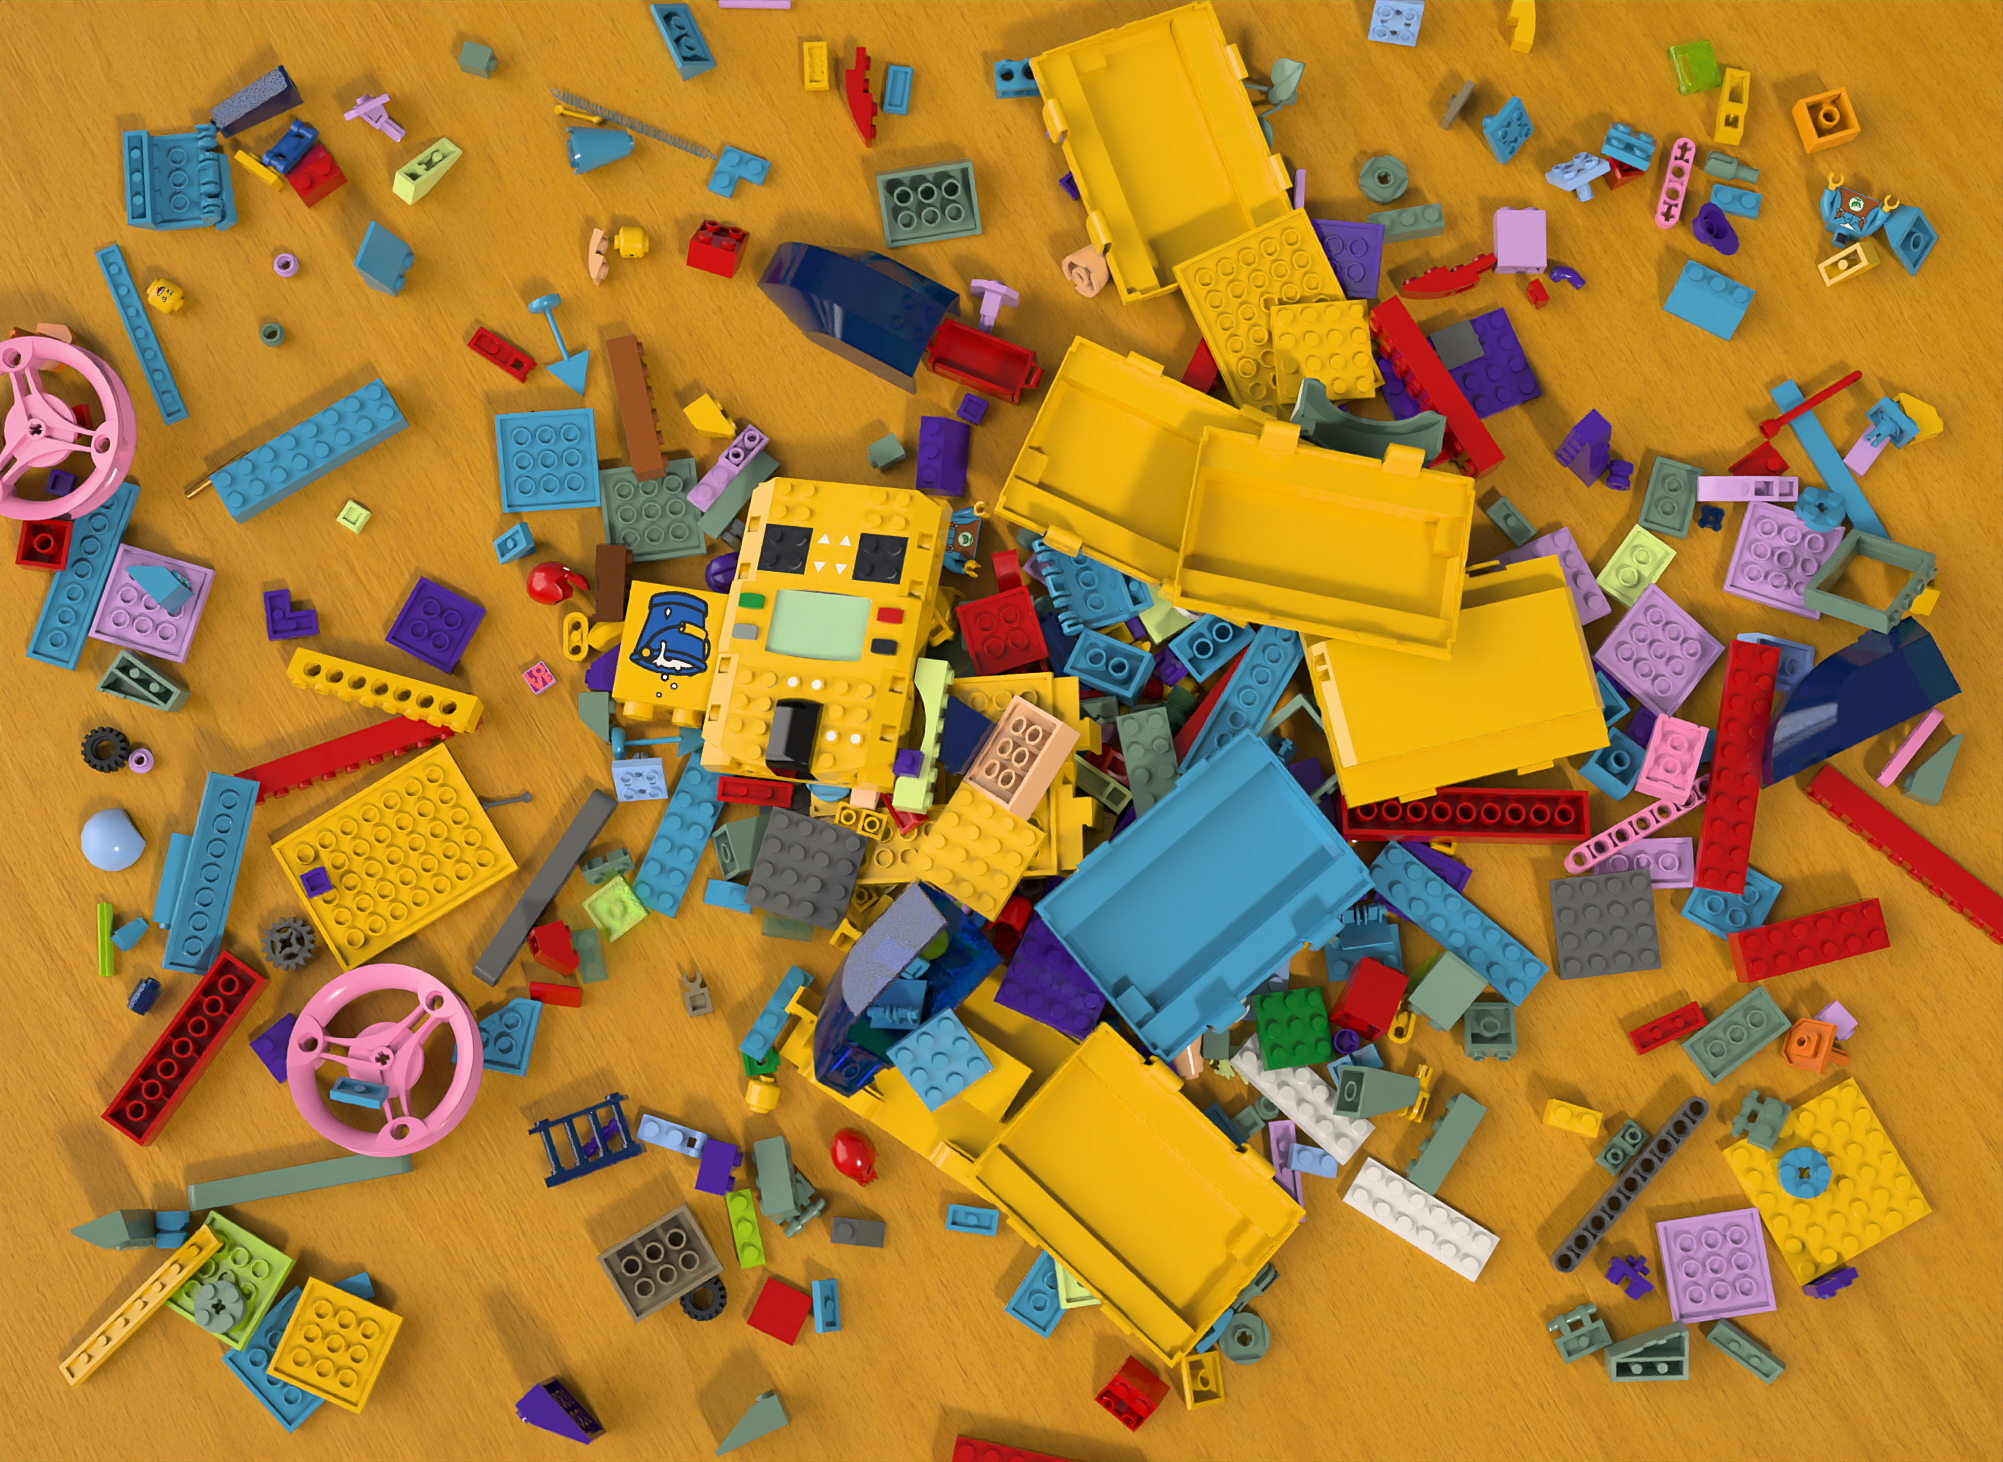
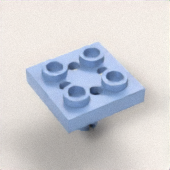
M1375 0L1368 40L1415 47L1424 9V0Z
M1582 152L1575 155L1573 160L1567 163L1555 165L1552 171L1546 173L1545 176L1548 183L1569 192L1576 189L1578 200L1583 202L1594 197L1589 181L1611 169L1608 161Z
M641 752V759H639V753H636L631 760L612 761V773L619 802L668 798V787L662 757L649 758L646 753Z

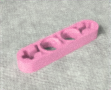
M1688 138L1678 139L1671 149L1655 214V222L1662 229L1672 228L1680 215L1695 154L1694 142ZM1685 146V150L1688 152L1684 155L1683 160H1678L1681 155L1680 147ZM1672 168H1682L1684 176L1681 178L1674 177ZM1668 189L1676 190L1679 198L1670 200L1666 195V191ZM1667 207H1672L1669 213L1670 220L1666 222L1664 221L1665 217L1662 215L1666 212Z
M1935 706L1932 707L1880 771L1875 781L1884 788H1887L1936 728L1945 714Z

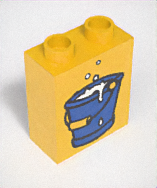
M632 580L612 698L616 703L624 706L622 716L635 720L652 721L654 710L673 713L672 724L701 728L702 720L706 717L729 595Z

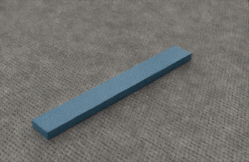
M115 244L96 252L95 255L165 424L169 426L190 417L120 246Z
M1793 379L1769 392L1782 414L1805 401ZM1810 409L1788 423L1828 490L1841 495L1843 499L1842 504L1845 507V517L1852 529L1891 540L1812 410Z

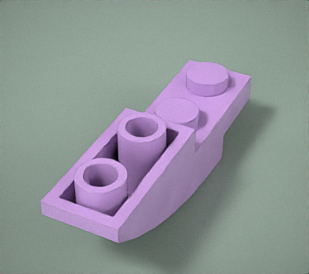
M749 424L722 453L717 464L687 495V500L706 513L734 478L765 447L769 438Z
M1701 476L1697 477V501L1794 502L1798 501V477Z

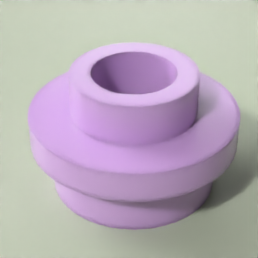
M281 254L274 261V269L281 277H291L298 271V260L292 254ZM284 264H291L290 268L283 269Z
M137 749L129 756V766L136 773H147L154 765V757L146 749ZM143 756L144 763L138 765L137 759Z

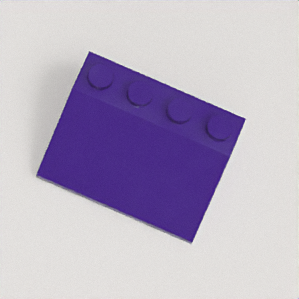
M555 1376L538 1382L514 1405L518 1409L516 1414L526 1424L530 1422L534 1426L586 1445L606 1433Z

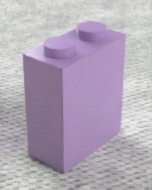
M1503 207L1497 210L1493 217L1494 256L1497 259L1494 273L1542 274L1547 267L1546 210H1539L1536 207H1528L1524 210Z

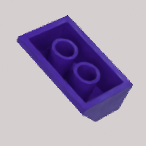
M921 416L916 490L924 495L965 497L970 425L946 417Z

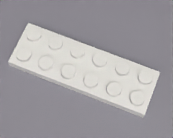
M1257 1032L1250 1037L1229 1061L1233 1068L1342 1166L1346 1164L1376 1128L1366 1118L1360 1119L1333 1115L1337 1092L1307 1065L1264 1072Z
M1367 1157L1342 1199L1343 1202L1471 1282H1475L1500 1240L1497 1236L1370 1157Z

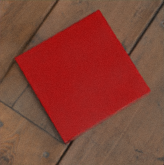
M768 1277L746 1324L793 1346L813 1304V1298Z

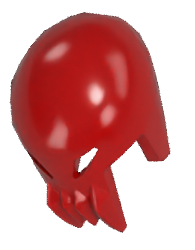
M547 561L537 565L529 573L526 581V591L529 597L537 603L551 606L572 598L574 589L566 582L567 580L584 591L587 589L590 591L591 588L584 575L575 573L565 563L559 561Z
M1011 894L995 922L989 921L987 929L991 930L994 925L997 931L992 953L999 948V953L1003 950V954L1006 952V958H1008L1022 940L1035 912L1030 900L1024 895Z
M842 1128L837 1131L833 1136L830 1147L831 1159L835 1168L846 1177L856 1181L861 1187H866V1184L869 1185V1182L873 1183V1179L879 1180V1176L874 1169L875 1157H878L879 1153L870 1140L861 1131L854 1128Z

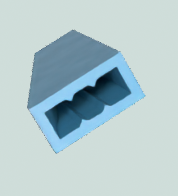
M172 833L152 918V921L160 923L159 928L170 930L193 836Z

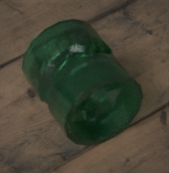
M1174 685L1167 694L1168 701H1162L1157 708L1166 707L1170 729L1180 732L1187 723L1186 716H1192L1200 706V702L1186 689L1179 685Z

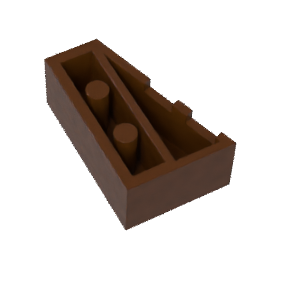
M599 543L596 545V591H594L596 614H593L592 618L594 622H623L626 619L629 589H631L632 580H634L633 574H629V564H633L634 552L629 550V544Z

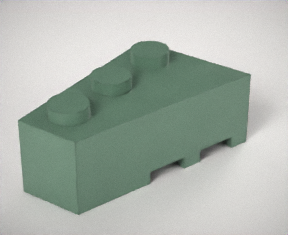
M121 649L95 688L96 691L105 692L166 712H179L192 693L134 650Z
M1679 1320L1605 1346V1372L1611 1382L1689 1380V1330L1684 1322Z

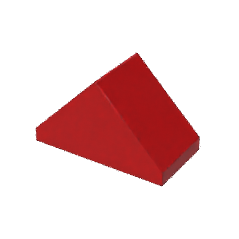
M1611 156L1606 160L1611 170L1602 174L1611 191L1645 175L1643 170Z

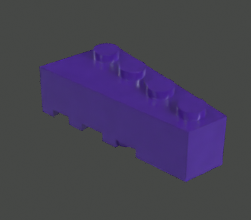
M1594 408L1571 429L1554 452L1557 461L1563 467H1568L1588 488L1609 469L1607 462L1610 460V455L1607 452L1610 450L1608 442L1611 440L1612 426Z

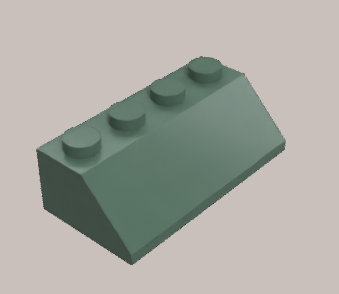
M151 1209L118 1210L70 1229L72 1235L103 1249H115L116 1252L130 1249L131 1251L136 1249L142 1250L153 1246L155 1234L159 1232L155 1226Z

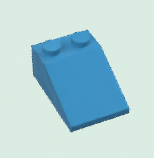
M371 220L353 266L369 288L396 297L398 291H402L404 288L405 274L407 269H411L415 257L409 245L377 222Z
M1084 627L1063 671L1072 677L1078 676L1079 681L1107 696L1116 695L1117 701L1135 707L1154 669L1155 661L1149 652Z

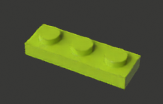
M751 1188L727 1193L726 1201L741 1269L766 1264L767 1261Z

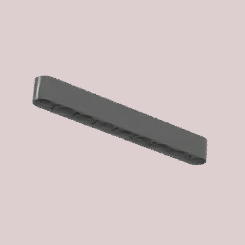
M599 789L594 790L472 970L474 976L492 988L496 986L526 943L528 935L536 928L616 810L618 801Z
M1691 1097L1685 1099L1553 1251L1550 1256V1265L1554 1270L1569 1273L1579 1265L1709 1113V1105L1702 1097ZM1692 1102H1696L1700 1106V1112L1696 1116L1690 1112ZM1677 1120L1682 1122L1684 1130L1680 1135L1673 1128ZM1661 1139L1667 1143V1150L1663 1154L1657 1149V1143ZM1644 1158L1648 1159L1651 1163V1169L1647 1173L1640 1166ZM1628 1177L1632 1178L1635 1183L1634 1189L1630 1192L1624 1187V1181ZM1612 1196L1618 1200V1207L1614 1211L1610 1210L1607 1204ZM1596 1215L1602 1220V1225L1598 1230L1593 1229L1591 1226V1220ZM1580 1234L1585 1238V1245L1582 1249H1578L1574 1243L1576 1236ZM1561 1254H1566L1569 1259V1264L1565 1268H1561L1558 1265V1258Z

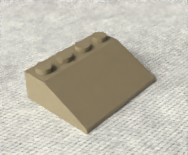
M687 1201L596 1257L635 1324L725 1270Z

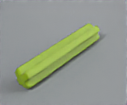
M99 903L97 905L99 975L110 977L114 975V944L111 939L113 936V905L111 903Z

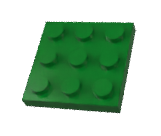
M1321 986L1259 994L1250 997L1264 1072L1336 1060Z

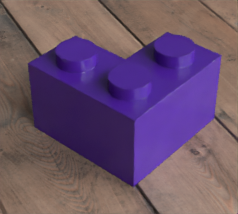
M707 1139L694 1189L721 1196H727L728 1192H732L736 1177H732V1173L736 1171V1167H741L744 1152H740L741 1146Z

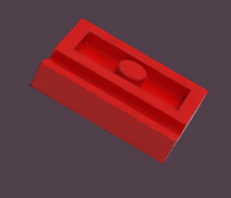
M1767 440L1727 470L1734 476H1780L1790 467L1778 451L1771 446V442Z

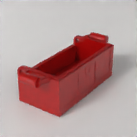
M945 318L942 326L927 325L920 340V344L925 346L931 353L927 362L928 372L1019 406L1025 389H1038L1045 372L1036 364V352L949 318ZM935 330H938L940 332L932 348L929 344ZM1034 368H1035V371H1034L1033 376H1032V378H1031V380H1030V383H1029V385H1027L1028 382H1029V379H1030V377H1031V374H1032V372H1033V370H1034Z

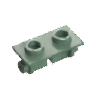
M621 847L607 853L608 862L606 863L603 862L601 856L584 862L585 865L581 866V870L589 887L602 884L607 879L617 875H624L630 870L635 869L636 867L630 858L631 855L628 848L623 849Z

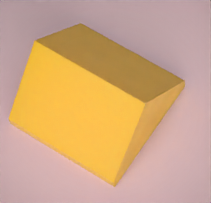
M1218 1350L1206 1351L1201 1355L1199 1353L1187 1354L1183 1359L1179 1360L1185 1406L1188 1410L1225 1402Z

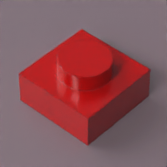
M1539 278L1528 284L1527 292L1525 293L1528 302L1531 305L1534 304L1537 310L1545 307L1550 298Z

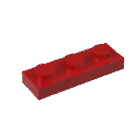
M719 776L716 800L718 802L792 809L794 784Z
M1693 1001L1628 1032L1627 1035L1637 1055L1640 1056L1708 1023L1697 1001Z

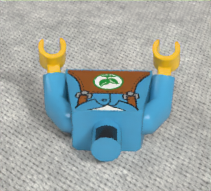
M1831 171L1827 176L1830 184L1825 187L1819 205L1822 219L1826 222L1825 229L1834 233L1831 244L1837 248H1845L1848 239L1856 242L1860 237H1868L1880 229L1890 215V209H1895L1899 205V199L1894 205H1889L1887 200L1892 194H1888L1884 199V207H1880L1882 202L1840 186L1844 181L1842 173L1839 180L1833 182L1834 172Z
M980 501L975 506L963 508L952 513L942 563L952 573L968 574L973 578L978 577L973 572L975 567L981 568V565L975 561L981 530V519L978 517H990L989 513L983 512V509L987 506L989 507L990 504Z

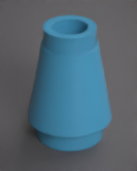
M139 916L137 919L114 931L115 934L111 939L125 953L128 949L132 950L150 927Z

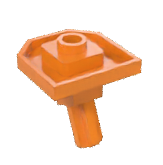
M38 323L36 333L13 327L9 333L10 339L33 336L51 338L72 345L77 343V338L72 328L62 324ZM46 360L42 367L38 369V372L60 373L68 365L58 361Z
M1801 1018L1792 1024L1787 1030L1781 1050L1787 1065L1792 1068L1823 1075L1828 1061L1845 1066L1850 1060L1849 1054L1832 1047L1838 1026L1807 1018Z

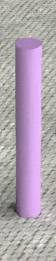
M719 0V8L791 9V0Z

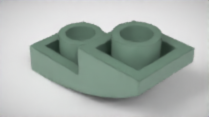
M1628 1119L1594 1160L1614 1177L1629 1158L1639 1150L1649 1135L1631 1119Z

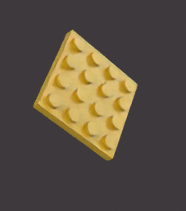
M1367 299L1269 307L1278 405L1296 403L1304 377L1320 380L1326 386V394L1330 401L1375 397Z
M962 781L909 868L981 915L995 922L1048 834Z
M310 1276L266 1373L357 1414H362L405 1317Z

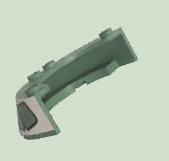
M1304 377L1289 423L1300 424L1299 438L1323 449L1382 460V463L1384 462V453L1390 442L1425 449V456L1421 468H1426L1441 452L1446 416L1439 415L1435 411H1425L1417 416L1400 421H1375L1370 418H1359L1349 412L1340 410L1332 404L1327 397L1326 386L1320 380Z

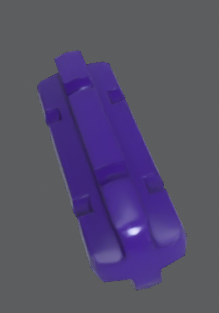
M613 1117L608 1122L609 1125L601 1128L590 1139V1142L581 1147V1151L586 1157L591 1158L598 1148L601 1149L615 1135V1132H619L624 1127V1123L619 1117Z

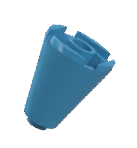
M577 126L566 127V134L571 133V140L566 141L571 167H576L573 172L574 175L586 173L629 156L631 150H634L633 137L628 135L627 131Z

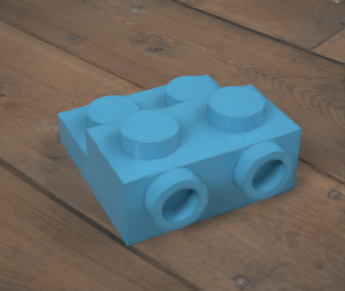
M1612 122L1604 138L1601 153L1646 171L1657 141L1647 132L1641 131L1638 133L1631 130V127L1623 122H1618V124Z

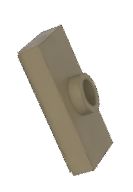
M1468 79L1459 94L1451 96L1446 105L1448 111L1444 115L1439 127L1446 131L1449 130L1475 88L1474 82Z

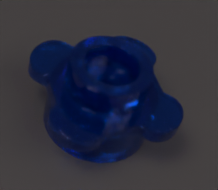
M1709 505L1702 506L1700 510L1702 515L1701 519L1698 520V526L1700 528H1711L1714 532L1719 531L1722 528L1721 522L1725 516L1724 510L1710 507Z

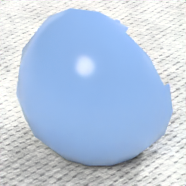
M109 808L95 813L84 825L81 833V849L90 863L99 869L120 871L127 868L141 856L146 841L133 826L129 815L124 809Z

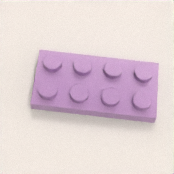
M1692 837L1641 839L1593 866L1592 875L1649 868L1652 889L1694 888L1692 887L1694 879ZM1594 844L1595 850L1600 854H1604V848L1600 844Z

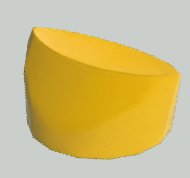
M625 621L597 622L590 629L586 642L600 652L607 653L622 642Z

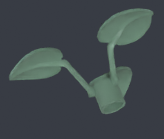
M1279 58L1276 60L1271 70V80L1275 85L1274 87L1243 82L1245 88L1268 91V99L1270 103L1275 105L1272 109L1260 114L1257 119L1269 150L1273 143L1274 131L1270 122L1263 119L1276 111L1282 110V106L1295 104L1297 100L1296 88L1303 75L1305 63L1289 58Z

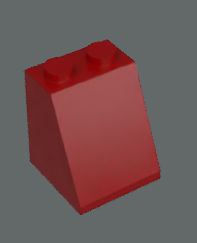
M1362 957L1355 963L1329 1014L1328 1021L1344 1029L1353 1030L1358 1036L1373 1042L1389 1031L1409 978L1402 975L1403 973L1396 968H1388L1381 965L1380 961L1374 957Z

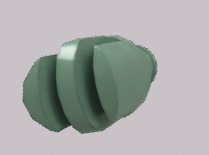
M1713 150L1707 154L1704 171L1706 174L1727 181L1737 178L1755 184L1760 169L1739 164L1738 158Z
M1266 1262L1247 1287H1244L1238 1293V1297L1231 1305L1240 1312L1254 1295L1261 1297L1280 1276V1273L1271 1264Z

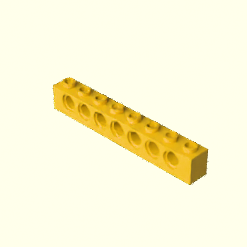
M297 647L286 672L292 680V684L298 688H313L322 695L331 693L348 702L351 699L356 700L369 708H373V706L381 707L382 710L390 714L399 712L407 718L416 721L419 718L424 719L433 726H449L450 729L458 733H464V731L474 733L484 709L480 699L476 696ZM317 671H320L318 675L313 676ZM343 677L341 681L336 682L338 678ZM366 683L362 688L358 689L361 684ZM388 689L385 694L380 695L383 690ZM406 696H411L407 701H403ZM433 702L430 707L425 708L428 703ZM456 708L453 713L448 714L451 709Z

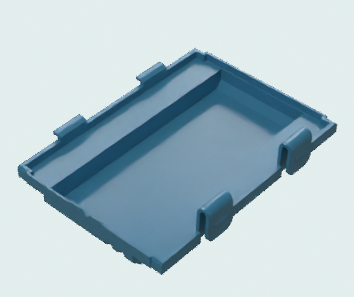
M1250 726L1242 729L1207 760L1202 758L1174 782L1176 786L1113 840L1109 843L1105 840L1076 865L1078 869L1033 907L1042 917V921L1152 1054L1161 1059L1166 1065L1208 1029L1206 1025L1213 1026L1211 1031L1214 1034L1221 1035L1247 1012L1240 1002L1243 998L1305 946L1303 942H1310L1308 945L1310 951H1318L1344 929L1343 924L1337 917L1377 883L1369 874L1368 868L1260 736L1256 735Z

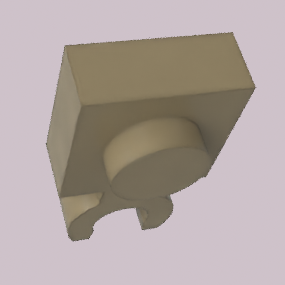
M696 971L697 980L694 983L688 981L686 974L683 975V982L690 989V992L683 993L689 1018L714 1012L709 988H701L700 986L703 977L699 971Z

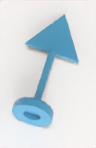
M555 293L538 298L528 305L529 311L536 315L546 313L564 357V360L550 365L546 369L581 396H584L590 349L570 357L551 310L561 304L560 295Z
M615 727L612 730L613 755L615 761L625 760L628 755V747L679 742L677 756L680 757L704 746L705 740L701 737L703 730L680 727V736L627 741L624 729Z

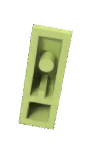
M442 138L396 172L393 192L409 205H412L430 191L462 155L463 151L447 138Z

